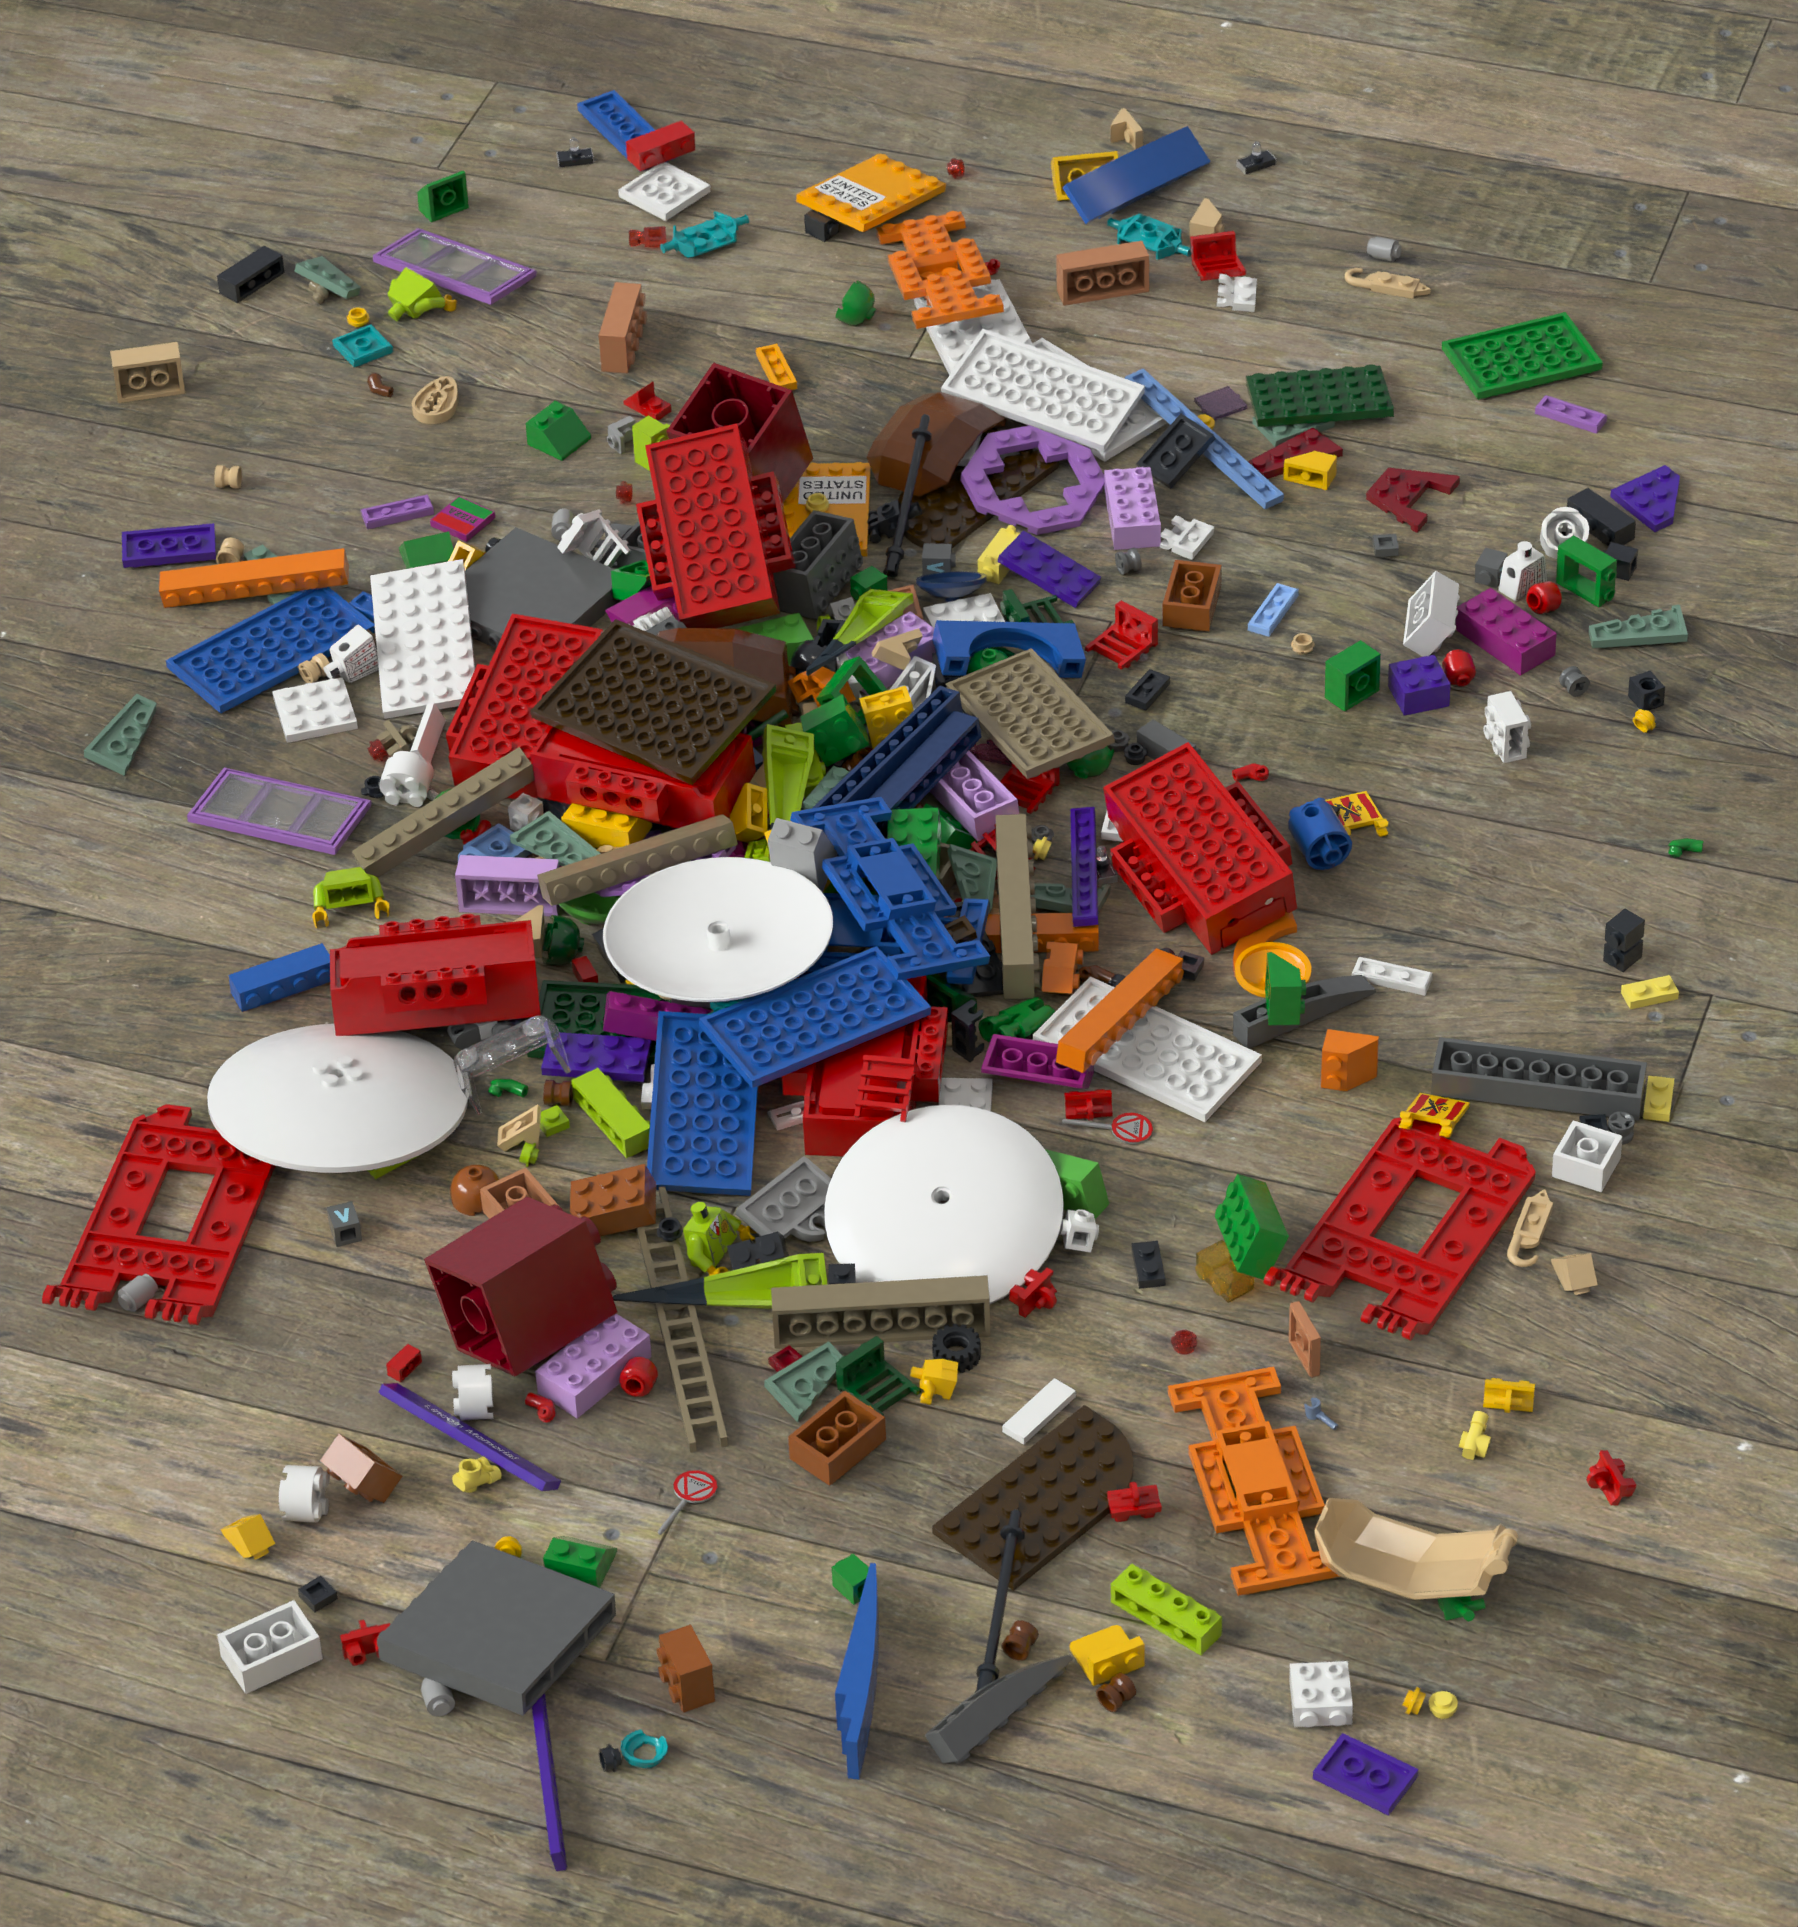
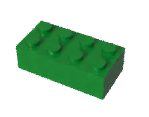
M939 809L891 810V819L888 820V839L894 838L898 846L914 844L940 882L941 823Z
M1237 1174L1234 1181L1227 1187L1223 1203L1219 1204L1216 1209L1215 1219L1237 1272L1264 1280L1266 1273L1276 1263L1289 1236L1266 1182Z

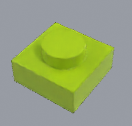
M558 1105L541 1112L540 1129L546 1137L570 1128L569 1119Z

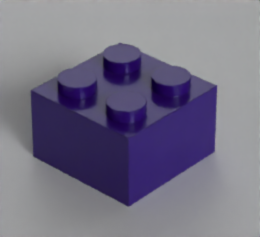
M1435 655L1389 664L1388 687L1404 716L1450 706L1451 684Z

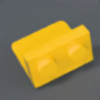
M1113 1625L1070 1643V1651L1093 1686L1110 1680L1117 1673L1126 1674L1145 1666L1144 1642L1140 1636L1129 1640L1119 1625Z

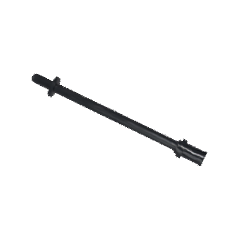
M923 414L919 428L912 430V437L916 442L893 544L886 550L887 560L883 573L884 575L887 574L888 577L898 576L900 561L904 558L905 552L901 546L924 443L932 438L931 432L928 431L930 421L928 414Z
M1017 1509L1011 1511L1009 1524L1000 1530V1536L1005 1540V1547L984 1663L979 1665L976 1671L978 1681L975 1692L999 1677V1669L995 1666L1015 1549L1016 1544L1025 1538L1024 1530L1019 1528L1021 1512Z

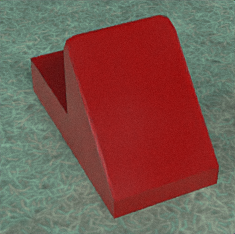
M653 381L623 401L624 405L646 417L650 416L657 421L672 412L670 403L655 396Z

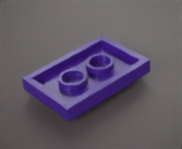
M1342 1733L1314 1769L1313 1779L1389 1816L1418 1778L1419 1769Z

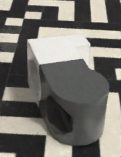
M498 1021L449 1025L447 1033L457 1048L467 1049L474 1043L486 1038L493 1041L492 1028Z

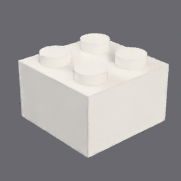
M1572 1121L1553 1154L1552 1177L1602 1192L1621 1159L1622 1136Z

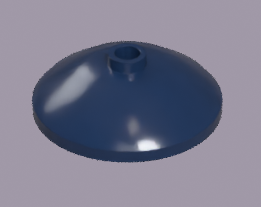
M970 571L939 572L916 578V585L933 596L945 598L946 602L958 600L959 597L972 594L982 587L987 581V575Z

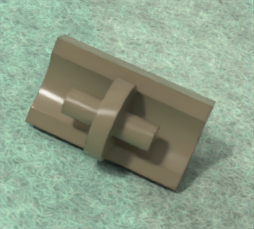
M389 719L385 721L383 725L387 730L376 738L389 756L393 757V754L399 751L410 752L408 744H413L418 729L411 724L402 725L398 732Z

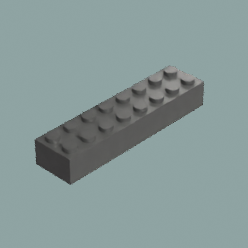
M1439 1037L1432 1071L1431 1095L1588 1115L1605 1114L1606 1117H1610L1615 1112H1627L1633 1116L1634 1120L1639 1121L1645 1089L1647 1062Z

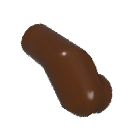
M370 374L367 379L370 391L373 394L391 398L394 392L393 387L383 385L381 380L383 378L380 374Z
M1097 965L1084 966L1078 972L1082 982H1085L1089 977H1093L1106 984L1115 975Z

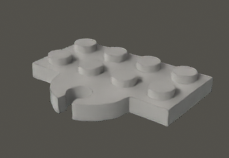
M803 1156L741 1204L735 1214L760 1236L778 1231L784 1238L792 1234L798 1239L808 1242L824 1240L827 1232L824 1212L825 1201L831 1178L808 1158ZM813 1223H820L825 1228V1231L817 1228Z

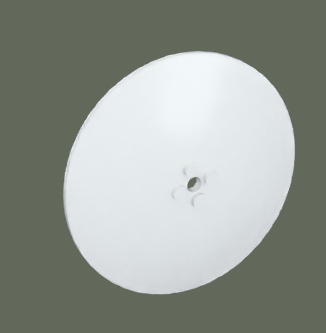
M321 1024L276 1033L239 1050L217 1070L210 1083L207 1099L208 1112L216 1130L231 1145L245 1154L269 1164L294 1170L343 1173L372 1170L404 1162L425 1153L444 1141L458 1127L465 1115L468 1104V1087L465 1076L458 1064L440 1048L417 1036L402 1031L336 1036L334 1024Z

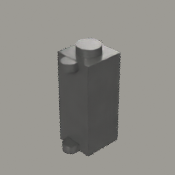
M1154 719L1137 730V743L1147 749V756L1153 760L1187 742L1192 745L1199 755L1201 754V749L1196 747L1195 744Z

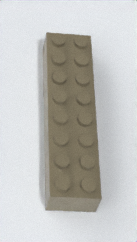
M1026 814L996 815V853L1004 999L1034 998V988L1039 987V972H1034L1039 970L1038 953H1033L1038 951L1037 934H1032L1037 932L1036 915H1031L1036 913L1035 897H1030V895H1035L1034 879L1029 878V876H1034L1033 861L1028 860V858H1033L1032 842L1027 841V839H1032L1031 824H1026Z
M988 1275L771 1288L775 1349L785 1348L788 1345L792 1348L822 1346L828 1341L832 1345L863 1344L875 1336H878L884 1342L933 1340L934 1334H937L939 1329L944 1330L946 1325L953 1327V1324H958L959 1327L962 1324L967 1325V1329L972 1327L974 1333L978 1332L979 1337L991 1336Z

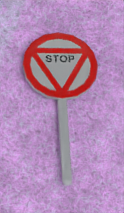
M1137 1113L1118 1115L1112 1124L1072 1119L1062 1120L1063 1124L1112 1129L1113 1135L1118 1140L1128 1144L1146 1142L1153 1132L1152 1123L1149 1119Z
M694 1470L684 1472L675 1479L673 1483L674 1493L682 1501L658 1530L659 1535L664 1533L687 1502L702 1503L710 1500L716 1494L717 1481L712 1475L707 1472Z

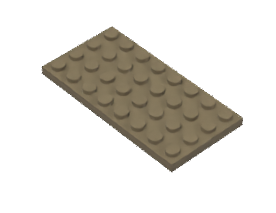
M1032 648L946 683V688L960 692L962 708L968 715L979 718L980 728L1027 779L1037 777L1043 772L1058 768L1067 762L1082 758L1086 754L1104 749L1106 746L1115 743L1114 734Z

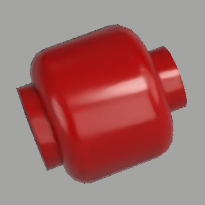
M1546 581L1531 586L1527 592L1526 600L1533 612L1544 614L1555 611L1560 607L1562 594L1554 582Z
M1463 650L1450 651L1442 662L1443 671L1452 685L1466 686L1476 675L1472 656Z
M634 1357L625 1364L620 1373V1386L628 1395L643 1397L654 1387L658 1371L654 1363L649 1359Z

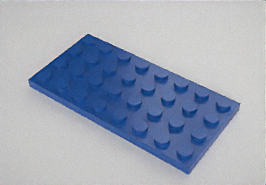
M330 587L301 590L167 659L166 666L221 714L298 674L299 664L306 660L311 661L313 656L322 653L326 658L330 657L331 646L358 624L365 630H370L373 634L375 633V624Z
M876 946L792 980L769 992L753 996L699 1018V1026L750 1087L755 1088L931 1015V1006L907 979L899 981L895 979L886 965L887 957Z
M659 1011L647 1168L656 1182V1190H659L661 1186H665L666 1191L751 1196L757 1087H750L701 1029L699 1018L708 1014Z

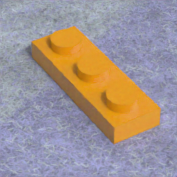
M778 344L756 348V356L769 381L790 390L797 389V381Z

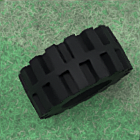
M953 1324V1327H949V1325L944 1326V1330L939 1329L937 1334L933 1336V1359H946L958 1362V1371L960 1373H965V1369L972 1370L973 1365L977 1366L981 1359V1342L978 1332L974 1333L972 1327L967 1329V1325L964 1324L961 1327L958 1324ZM954 1346L965 1348L960 1351L949 1350L950 1347Z

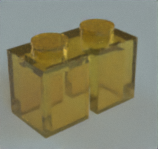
M1223 1240L1196 1253L1195 1271L1198 1277L1212 1286L1213 1291L1218 1296L1221 1295L1228 1303L1254 1290V1277L1237 1272L1226 1243Z

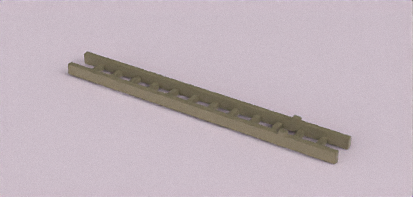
M661 1186L659 1187L661 1203L656 1204V1214L664 1213L665 1218H673L666 1188ZM659 1223L636 1228L650 1288L688 1281L679 1240L648 1245L646 1235L657 1233ZM673 1250L675 1260L652 1263V1253ZM678 1270L680 1279L657 1283L656 1272ZM654 1303L690 1453L697 1452L693 1429L716 1425L721 1447L728 1446L727 1434L695 1305ZM687 1307L688 1318L666 1320L664 1311ZM692 1327L694 1337L671 1341L669 1330ZM697 1347L699 1356L676 1360L674 1350ZM696 1366L702 1367L703 1376L681 1380L679 1369ZM706 1385L708 1396L685 1399L683 1389ZM711 1405L713 1416L690 1419L688 1409Z

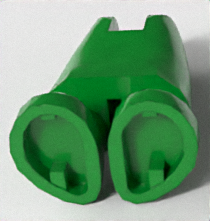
M1034 997L999 1011L998 1016H988L980 1020L978 1024L979 1032L987 1042H991L993 1034L1026 1039L1036 1032L1055 1013V1010L1050 1005L1044 1006V1001L1041 998Z

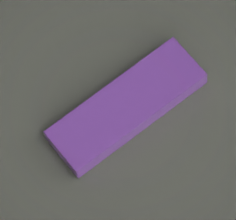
M1547 395L1535 407V414L1596 434L1607 422L1606 414Z
M423 495L361 510V514L367 529L434 515V508L429 496Z

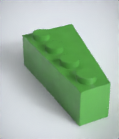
M799 613L737 628L785 641L787 644L788 665H790L796 648L802 642L814 640Z
M1045 1149L1054 1163L1060 1178L1063 1192V1209L1066 1211L1086 1210L1089 1213H1093L1096 1219L1109 1205L1099 1163Z

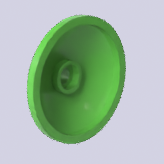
M593 892L560 903L559 905L569 915L583 924L602 925L605 924L611 908L621 896L601 897Z

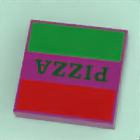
M458 496L430 519L431 527L443 532L449 531L450 535L467 542L495 519V511Z

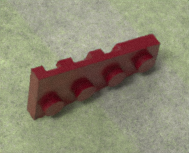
M1312 427L1247 462L1266 479L1284 474L1285 459L1313 451L1335 455L1338 458L1343 456V448Z

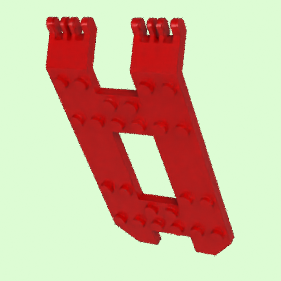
M165 1104L157 1108V1112L145 1117L143 1114L134 1118L61 1284L47 1285L43 1292L42 1303L52 1305L55 1297H60L59 1304L62 1307H67L70 1302L71 1308H78L81 1301H85L86 1310L96 1311L99 1303H111L120 1280L132 1281L139 1275L148 1274L157 1285L167 1286L162 1299H149L145 1309V1318L155 1319L158 1311H162V1319L164 1321H170L173 1316V1321L180 1323L183 1320V1316L188 1315L189 1324L199 1325L202 1317H213L276 1165L245 1154L225 1140L216 1129L188 1126L192 1117L191 1107ZM169 1169L214 1175L186 1242L140 1236Z
M1401 1117L1393 1119L1285 1268L1271 1266L1264 1277L1263 1283L1273 1287L1277 1280H1280V1290L1288 1292L1290 1289V1294L1293 1296H1298L1301 1290H1306L1304 1299L1314 1303L1318 1296L1331 1297L1346 1277L1389 1294L1382 1305L1368 1304L1361 1315V1322L1369 1325L1374 1318H1378L1377 1327L1385 1330L1388 1325L1387 1331L1392 1334L1397 1332L1398 1327H1402V1338L1410 1341L1415 1334L1428 1335L1534 1182L1536 1171L1533 1165L1529 1163L1523 1146L1499 1138L1487 1154L1439 1136V1132L1442 1129L1440 1124L1414 1119L1411 1128L1408 1130L1399 1128L1402 1120ZM1416 1177L1460 1193L1418 1254L1374 1238V1235Z

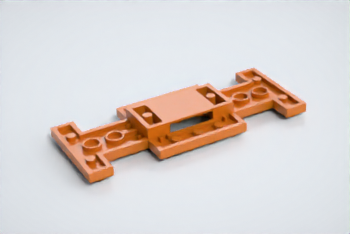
M950 211L945 215H929L924 219H908L903 223H887L882 225V227L876 228L877 237L881 245L903 241L907 250L906 252L896 251L894 254L888 255L889 265L904 300L924 297L927 306H931V308L921 307L916 311H912V319L916 329L1004 312V305L1000 295L988 294L983 298L977 299L972 287L991 284V276L974 239L963 238L958 242L952 243L947 233L966 228L962 212ZM958 263L962 269V272L958 268Z
M1274 1367L1168 1386V1395L1174 1413L1201 1408L1213 1440L1188 1445V1453L1216 1534L1244 1529L1255 1563L1231 1567V1578L1238 1596L1340 1577L1322 1563L1319 1551L1312 1552L1300 1519L1321 1514L1325 1505L1296 1426L1272 1430L1269 1421L1264 1419L1257 1399L1259 1397L1281 1394V1384ZM1223 1463H1226L1236 1490V1498Z

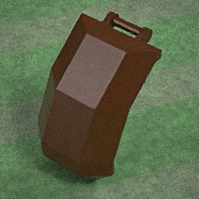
M947 393L925 394L898 408L873 441L867 455V460L878 485L904 492L916 442L912 437V430L919 428L921 416L928 414L930 417L928 431L931 432L932 438L924 443L913 496L921 497L949 484L955 468L980 434L995 426L1004 427L1007 418L980 403Z
M675 628L660 631L656 635L776 684V693L751 720L763 723L784 709L789 717L776 726L785 728V725L793 724L792 716L799 714V705L796 704V699L788 681L796 676V668L788 665L787 644L785 641L739 629Z

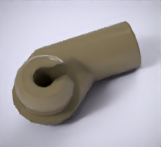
M313 281L309 284V288L315 292L312 298L317 303L322 304L324 299L328 298L329 290Z

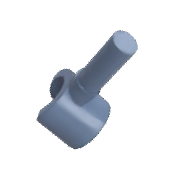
M1311 1398L1312 1407L1304 1404L1305 1414L1308 1419L1322 1420L1333 1430L1338 1428V1424L1322 1412L1321 1403L1318 1398Z

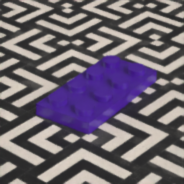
M214 523L122 532L123 568L216 559Z
M1024 530L999 555L997 561L1052 595H1056L1057 598L1074 608H1077L1100 584L1102 578Z
M550 1032L541 1067L542 1075L577 1078L599 1068L611 1080L644 1082L652 1043L649 1039L638 1037Z

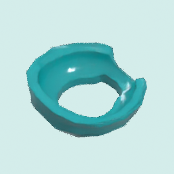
M640 1729L628 1734L622 1740L620 1749L624 1759L630 1765L647 1769L653 1768L664 1759L667 1754L668 1743L664 1736L659 1738L648 1736ZM643 1744H651L655 1746L656 1756L652 1760L635 1758L634 1752Z

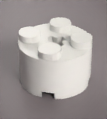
M1560 507L1553 510L1544 519L1540 534V542L1545 554L1557 559L1558 546L1573 535L1587 543L1589 535L1588 521L1574 508ZM1561 532H1566L1567 536H1563Z
M408 751L396 752L393 754V757L388 758L379 783L381 792L386 796V802L391 805H397L400 802L409 803L414 807L422 806L434 775L431 763L429 761L423 762L419 759L420 755Z
M491 1364L458 1366L457 1371H452L453 1387L458 1388L459 1398H454V1415L460 1416V1420L493 1419V1413H488V1407H493L491 1375H486V1370H491Z
M286 1465L283 1473H288L286 1480H281L279 1488L280 1512L286 1513V1515L282 1516V1520L318 1522L321 1515H327L329 1501L328 1498H325V1487L329 1485L330 1475L323 1471L322 1467Z

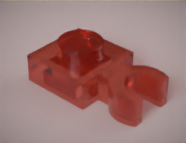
M665 226L645 227L644 231L629 230V246L631 247L645 244V247L658 248L660 244L666 243Z

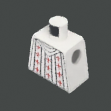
M1520 542L1518 550L1506 557L1503 563L1499 591L1514 601H1518L1527 595L1529 588L1534 584L1547 581L1545 556L1532 548L1530 542Z
M358 624L331 646L330 653L333 662L324 667V672L328 678L333 679L340 675L347 682L351 683L379 670L378 655L372 635Z

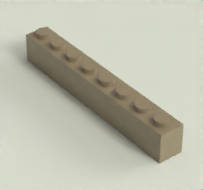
M518 747L354 849L352 853L357 864L366 873L377 878L534 781L533 766L521 748Z
M724 814L538 874L537 877L543 899L551 906L736 846L738 843L733 822Z

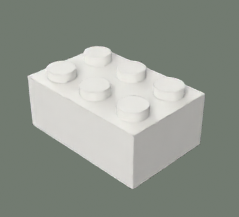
M1435 571L1409 599L1403 641L1405 647L1421 656H1430L1432 652L1439 650L1442 642L1447 637L1450 638L1456 629L1455 618L1458 614V610H1456L1457 602L1460 598L1458 595V583Z
M294 1600L217 1635L221 1658L245 1694L323 1659L319 1636Z

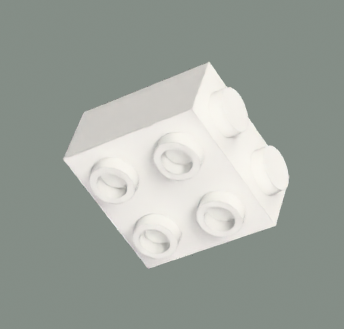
M1511 691L1488 696V705L1485 707L1487 724L1484 725V734L1487 740L1490 739L1494 753L1500 756L1503 763L1525 759L1527 757V748L1530 746L1528 729L1531 728L1529 716L1524 714L1520 701L1515 699Z
M1348 1661L1290 1664L1289 1683L1294 1727L1352 1725L1353 1704Z

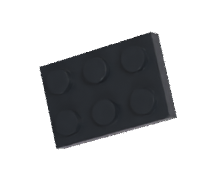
M1181 413L1136 464L1138 467H1150L1152 477L1169 489H1172L1216 438L1211 432Z

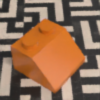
M1327 1029L1322 1048L1321 1088L1348 1091L1376 1078L1378 1074L1379 1036Z

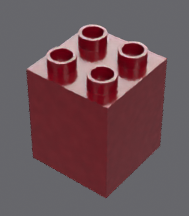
M713 362L667 429L668 438H678L737 423L747 443L753 476L774 471L779 482L782 502L784 503L813 460L793 391Z
M525 1197L426 1257L424 1261L457 1351L486 1364H491V1366L516 1377L618 1313L611 1292L616 1290L617 1283L611 1270L599 1260L595 1246L600 1244L601 1237L595 1224L586 1216L578 1218L564 1212L556 1204L549 1206L532 1198Z

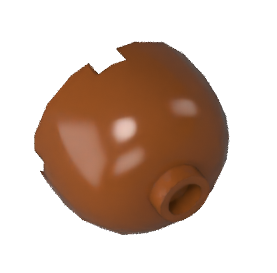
M473 1164L459 1170L452 1179L450 1188L453 1207L460 1213L468 1216H475L474 1212H482L480 1189L500 1180L499 1176L490 1167Z

